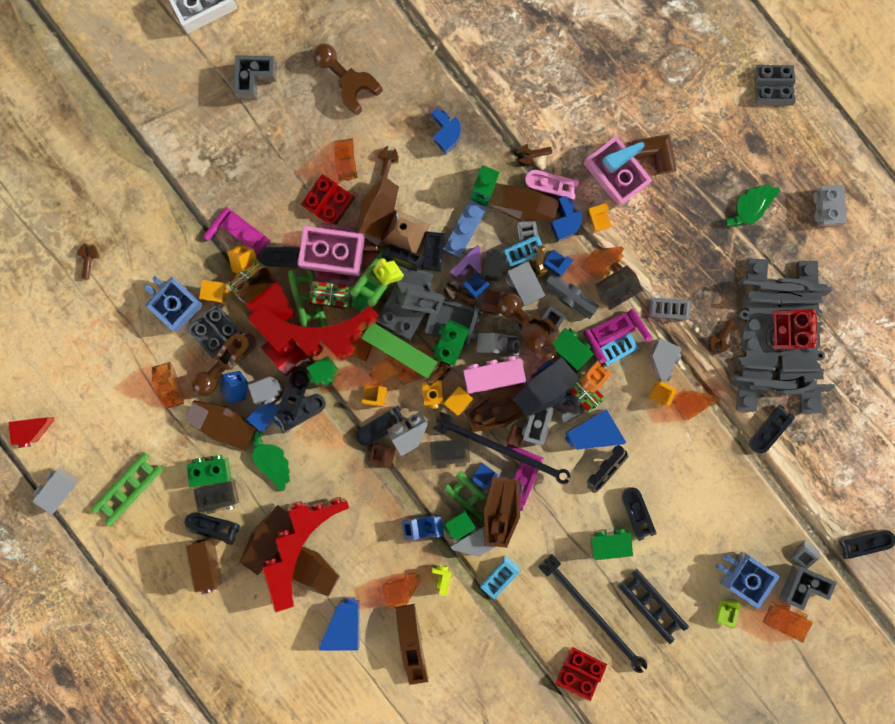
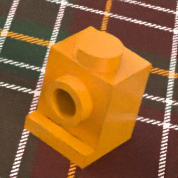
M436 381L432 386L422 382L424 405H428V409L440 408V404H443L442 381ZM435 391L437 394L436 398H430L429 393Z

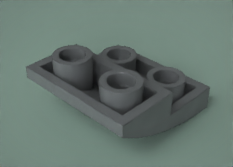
M794 65L755 66L754 87L756 105H794L796 101L794 93L796 81Z
M217 303L206 311L202 318L187 329L212 359L219 353L222 346L231 336L242 333Z

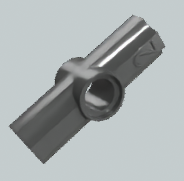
M554 273L550 275L543 285L545 289L557 296L564 305L571 309L574 308L588 319H591L599 307L598 304L586 297L578 287L571 283L568 284Z

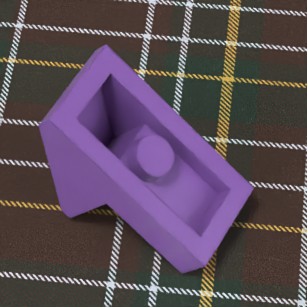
M476 245L450 272L455 279L464 277L469 271V266L479 276L481 275L479 245Z

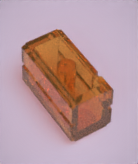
M781 601L779 604L772 602L768 613H766L763 619V623L803 643L807 632L812 626V621L807 619L808 615L799 610L796 613L791 611V606Z

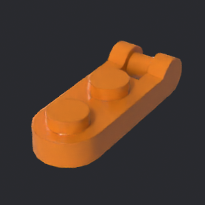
M597 360L581 379L582 387L586 391L594 393L604 384L612 372L609 369L606 370L602 363Z

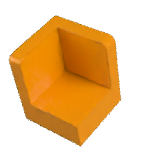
M607 203L589 208L586 212L593 233L611 227L607 214L609 211Z
M244 244L227 252L231 269L236 274L256 260L254 249Z
M202 280L199 299L226 304L229 285Z
M656 381L648 399L664 407H669L678 389L662 381Z
M366 384L361 403L385 407L387 387Z
M458 387L444 404L456 415H460L473 398L461 387Z

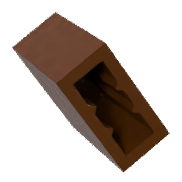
M206 538L186 545L194 592L201 591V594L213 592L222 583L214 539Z

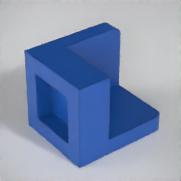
M552 250L542 265L561 278L573 260L568 256L565 258L557 251Z
M477 272L462 283V286L474 299L481 295L490 285Z
M241 371L222 374L220 393L227 403L245 400L248 381Z
M481 463L471 479L488 491L491 478L498 477V474L484 463Z

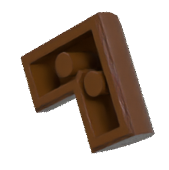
M670 134L632 141L633 145L640 142L644 143V148L635 155V159L654 157L657 175L677 171Z

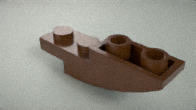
M415 604L396 606L399 642L409 685L426 683L429 677Z

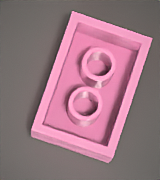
M616 135L585 160L584 165L615 205L620 208L652 182V179L634 157L613 173H610L602 162L603 158L626 148Z
M304 226L298 266L304 269L359 276L365 238L363 234Z
M516 356L507 357L502 363H498L497 360L488 361L482 367H478V364L466 366L467 370L463 371L467 394L526 382L522 359H517Z

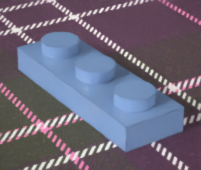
M470 199L443 250L460 259L487 208Z

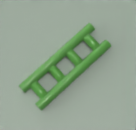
M386 246L382 247L350 291L354 297L360 293L370 298L368 300L370 306L376 304L389 285L383 286L381 281L372 275ZM366 282L377 286V289L373 292L364 287Z
M306 269L307 274L296 276L295 270L288 271L300 325L302 327H309L307 320L318 318L320 327H328L323 306L315 305L316 311L305 313L303 302L309 301L310 293L301 294L298 283L309 282L310 285L311 282L316 281L314 270Z
M143 452L91 508L94 513H98L101 509L109 517L105 521L108 526H112L164 470L160 465H157L155 468L151 467L146 462L150 457L146 452ZM139 467L149 474L141 483L133 476ZM126 481L135 488L128 497L120 490ZM113 495L122 502L115 511L106 504Z
M460 471L456 475L459 482L453 488L448 484L444 491L483 524V512L478 511L473 505L480 498L485 502L487 493ZM465 485L474 492L468 500L459 494Z

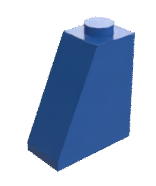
M607 409L598 412L565 432L567 444L570 448L574 447V449L624 445L627 443Z
M344 597V600H340L321 641L319 651L359 650L360 600H355V597Z

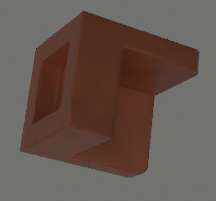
M363 246L360 268H368L379 253L378 247Z
M486 289L480 312L499 316L500 312L497 303L505 292Z

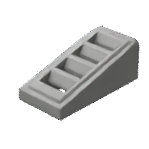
M524 221L516 224L519 242L523 241V236L538 235L536 221ZM532 227L531 231L522 232L523 228ZM535 244V246H533V249L537 251V246ZM525 247L526 252L530 251L529 247Z
M650 298L649 317L689 320L691 301ZM656 303H660L659 313H656ZM665 303L668 304V305H667V314H664V304H665ZM673 304H676V306H675V314H672V305H673ZM681 305H684V307H683V315H680V306H681Z

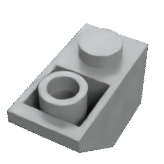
M478 333L477 353L519 356L520 337L496 333Z
M661 338L656 340L649 358L657 380L666 383V381H670L674 373L672 371L674 364H677L682 356L680 353L682 348Z
M421 411L387 429L392 442L401 456L417 448L428 425Z
M479 524L475 525L476 529L457 541L453 539L451 548L454 551L479 557L495 548V546L484 545L483 525L479 526Z

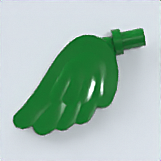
M770 184L750 188L746 194L740 195L736 205L737 216L725 219L726 227L734 225L738 227L740 224L751 225L757 222L780 193V189L778 187L772 188Z
M255 431L254 440H252V444H254L252 459L279 491H284L286 483L290 482L289 461L283 456V449L272 444H263L262 432Z

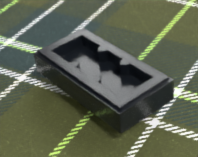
M426 231L422 270L441 272L445 233Z
M392 244L386 247L381 256V259L384 258L389 262L394 261L398 266H403L416 272L424 262V256Z

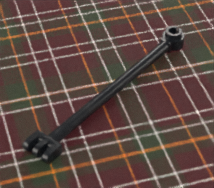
M441 411L439 415L445 418V420L437 419L436 422L441 424L442 427L433 426V429L445 434L448 429L555 477L560 484L569 482L568 479H560L561 473H566L567 477L571 478L570 472L566 469L557 470L451 423L453 417Z
M551 554L549 557L554 563L551 564L545 559L544 563L548 568L545 569L540 564L538 566L539 569L547 577L552 573L628 657L633 670L637 673H643L642 668L635 666V663L638 660L641 661V666L646 670V660L633 653L560 572L558 567L561 563Z

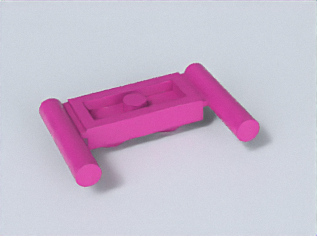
M228 207L222 210L203 235L209 241L221 226L246 246L253 248L256 259L259 257L261 250L266 248L271 241Z
M630 309L627 313L583 332L600 363H604L607 360L600 347L635 331L636 327L646 342L652 340L651 334L635 309Z
M511 444L506 446L534 460L543 462L544 458ZM522 462L514 480H519L520 511L524 510L539 473L538 469Z

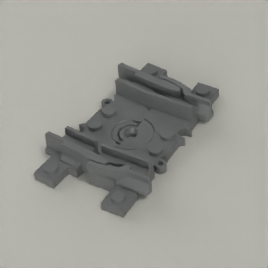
M749 258L747 259L746 278L739 279L738 285L756 287V291L749 290L748 294L744 297V307L747 310L740 311L738 315L741 320H746V322L742 324L741 344L737 347L738 349H743L745 355L737 357L739 361V374H732L730 376V385L739 386L737 389L736 410L757 412L758 393H767L769 388L776 389V394H800V413H822L821 392H829L836 388L835 384H817V381H814V379H824L823 372L826 371V369H821V365L817 362L825 358L824 352L817 351L820 347V326L823 322H817V343L815 348L773 349L774 317L772 311L815 309L816 314H821L823 312L819 309V304L824 303L822 296H827L833 291V287L819 284L818 261H797V279L780 278L775 280L767 279V259ZM778 356H780V369L775 370L776 367L774 366L777 365ZM774 370L776 371V380H772ZM798 377H799L800 388H797V384H795L796 380H792V381H781V380H789V379H795V378H798Z

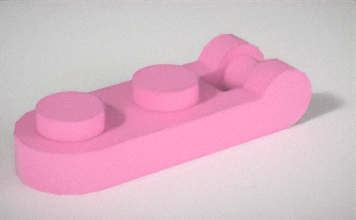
M539 170L530 171L525 178L526 186L531 190L561 198L567 196L568 200H575V189L579 185L577 180ZM563 184L568 186L567 191L562 190Z

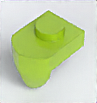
M735 599L721 600L718 604L714 622L731 629L735 628L739 610L741 609L740 603Z

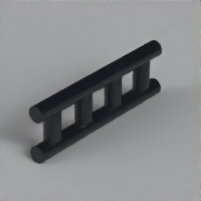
M636 568L631 573L635 578L628 585L622 581L617 587L660 635L671 644L675 640L671 634L679 627L686 631L689 625ZM641 584L648 593L639 600L632 591ZM653 598L661 606L654 614L645 606ZM667 612L674 622L665 629L658 620Z

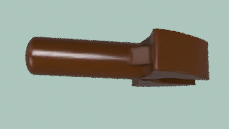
M525 144L517 151L516 155L527 154V158L518 159V162L531 166L533 158L552 154L553 150L552 147L531 150L528 148V144Z
M388 146L378 155V158L384 161L380 176H385L386 178L388 177L391 164L394 162L399 163L396 148H394L393 156L388 159L386 155L389 149Z
M86 243L77 252V256H82L84 259L82 269L83 280H89L92 260L100 258L98 249L93 244L91 245V253L87 254L88 244Z
M449 281L446 284L454 290L453 292L447 287L443 289L445 296L450 302L454 298H459L472 307L477 305V300L461 291V282Z
M727 320L718 337L710 336V351L714 349L717 342H720L721 346L717 354L723 353L730 348V345L726 343V338L735 324L734 321Z
M440 361L438 370L426 380V383L432 386L438 379L444 380L451 370L448 368L451 365Z

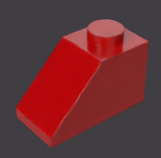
M54 417L8 422L11 445L18 444V448L31 447L30 443L39 441L54 422Z

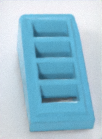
M640 142L609 154L603 158L602 162L610 173H613L644 148V143Z
M539 235L502 249L510 268L536 257L537 251H534L531 242L535 241L537 248L542 245ZM524 245H528L531 254L527 255ZM519 247L521 248V251L523 253V257L521 258L517 251V248ZM512 250L516 257L515 260L512 259L510 254V251Z
M631 333L601 347L602 352L607 358L603 363L605 367L639 349ZM625 338L628 339L632 348H628L624 341ZM618 342H621L625 352L621 351ZM611 346H615L617 352L619 353L618 356L615 355ZM606 349L609 350L612 359H609L608 355L605 352Z
M505 556L480 585V588L495 599L519 574L520 567ZM500 571L507 576L506 579L499 573ZM496 577L499 581L502 582V584L500 585L493 578ZM491 583L497 588V590L495 591L488 584Z

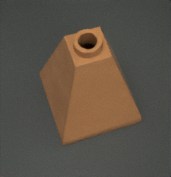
M395 209L380 244L386 247L392 244L417 254L430 224Z

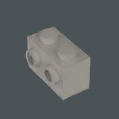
M845 185L820 186L815 189L813 201L816 203L814 219L817 222V227L846 224Z
M525 262L507 271L508 277L505 278L510 288H514L516 295L520 297L523 308L545 297L529 262Z
M268 377L248 385L255 404H272L279 401L278 397L283 396L281 392L284 391L282 383L274 377Z
M551 407L529 416L528 425L525 424L522 435H524L523 440L544 445L554 408Z
M60 466L56 471L52 469L45 478L47 483L44 486L40 484L33 493L36 497L32 502L51 515L79 480Z

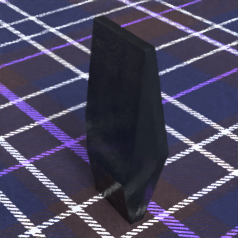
M560 358L533 373L512 401L527 418L556 406L580 378L564 359Z

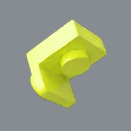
M384 258L378 261L373 270L383 286L400 281L404 276L394 261L386 262Z
M437 564V567H432L431 573L443 575L438 577L436 588L440 589L439 595L447 596L451 570H448V566Z

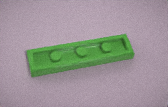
M375 323L368 327L362 336L363 340L427 379L438 363Z

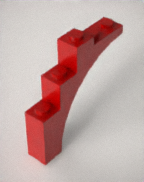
M261 305L248 319L282 355L289 353L294 348V344L297 343L311 358L321 354L324 350L323 347L326 346L342 361L343 359H348L356 348L351 341L357 340L367 326L370 327L377 321L379 315L371 306H368L361 313L345 322L328 327L311 328L285 322Z
M336 497L331 499L330 503L324 505L323 503H316L311 506V509H309L307 503L297 501L291 503V507L287 508L292 530L284 529L274 536L280 558L272 557L266 559L265 563L261 564L275 613L294 607L292 576L301 548L311 533L324 521L339 512L349 509L346 499Z

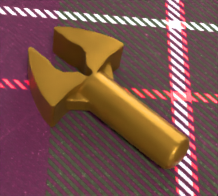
M542 245L537 248L536 258L530 260V266L533 272L536 273V278L544 276L547 272L542 265L545 247Z

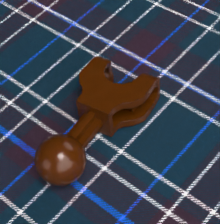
M319 44L313 50L312 57L314 63L320 68H329L339 78L338 85L342 89L343 104L353 114L358 116L362 112L361 105L356 99L358 92L368 90L375 96L383 92L382 86L370 73L355 72L352 68L347 71L336 60L337 53L330 44Z
M514 293L503 294L497 303L499 312L505 317H514L522 325L521 335L527 341L530 350L540 360L549 361L553 359L556 347L552 342L558 338L559 333L556 325L546 317L541 318L537 314L529 317L522 310V301L518 295ZM544 346L550 353L542 352L541 348Z
M250 333L231 336L214 357L217 360L216 364L208 372H200L195 375L192 380L193 391L199 396L213 394L217 387L216 379L225 370L233 369L256 346L255 337Z

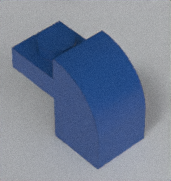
M436 108L431 112L432 118L442 129L433 136V141L447 155L460 140L461 126L456 116L449 121V115L444 110L440 111Z
M567 196L558 200L560 201L559 207L563 218L553 221L550 225L557 242L573 236L582 222L581 211L573 213L575 210L573 202L568 200Z
M277 404L261 405L247 418L261 432H265L272 422L282 428L279 422H276L273 418L281 412L278 410L279 405ZM285 417L288 423L292 422L289 417Z
M438 514L402 520L405 539L416 540L424 537L444 536V524L441 516H438Z

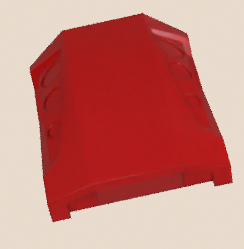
M815 309L772 311L774 317L773 349L816 347L817 315Z
M269 342L260 347L285 376L310 357L297 343L294 344V348L289 353L284 355L279 353Z

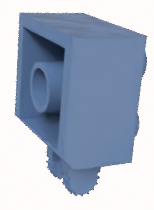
M154 276L152 278L153 281L161 288L156 292L150 285L146 284L144 286L153 296L145 305L172 331L179 332L204 304L176 278L171 276L164 283L157 276ZM173 301L177 302V306L175 308L172 304Z
M742 551L736 560L724 553L722 557L727 562L732 563V566L728 570L722 564L717 563L716 568L726 574L720 584L759 609L780 576ZM749 577L752 579L750 583L747 582Z

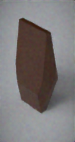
M385 176L379 177L362 200L357 233L363 234L365 240L376 247H379L390 224L399 186Z
M496 183L488 206L518 221H554L560 201L531 189Z
M524 383L491 391L468 408L464 414L472 432L506 427L522 417L524 414L512 400Z
M195 400L192 402L184 420L209 438L246 451L256 429L248 420L228 406Z
M492 477L483 509L484 545L507 548L520 519L519 480Z
M277 505L250 535L240 563L256 575L263 571L261 564L265 563L266 559L272 557L279 558L274 536L278 535V532L281 530H292L289 515L285 509Z
M302 546L295 563L292 581L301 588L330 596L340 575L319 552Z

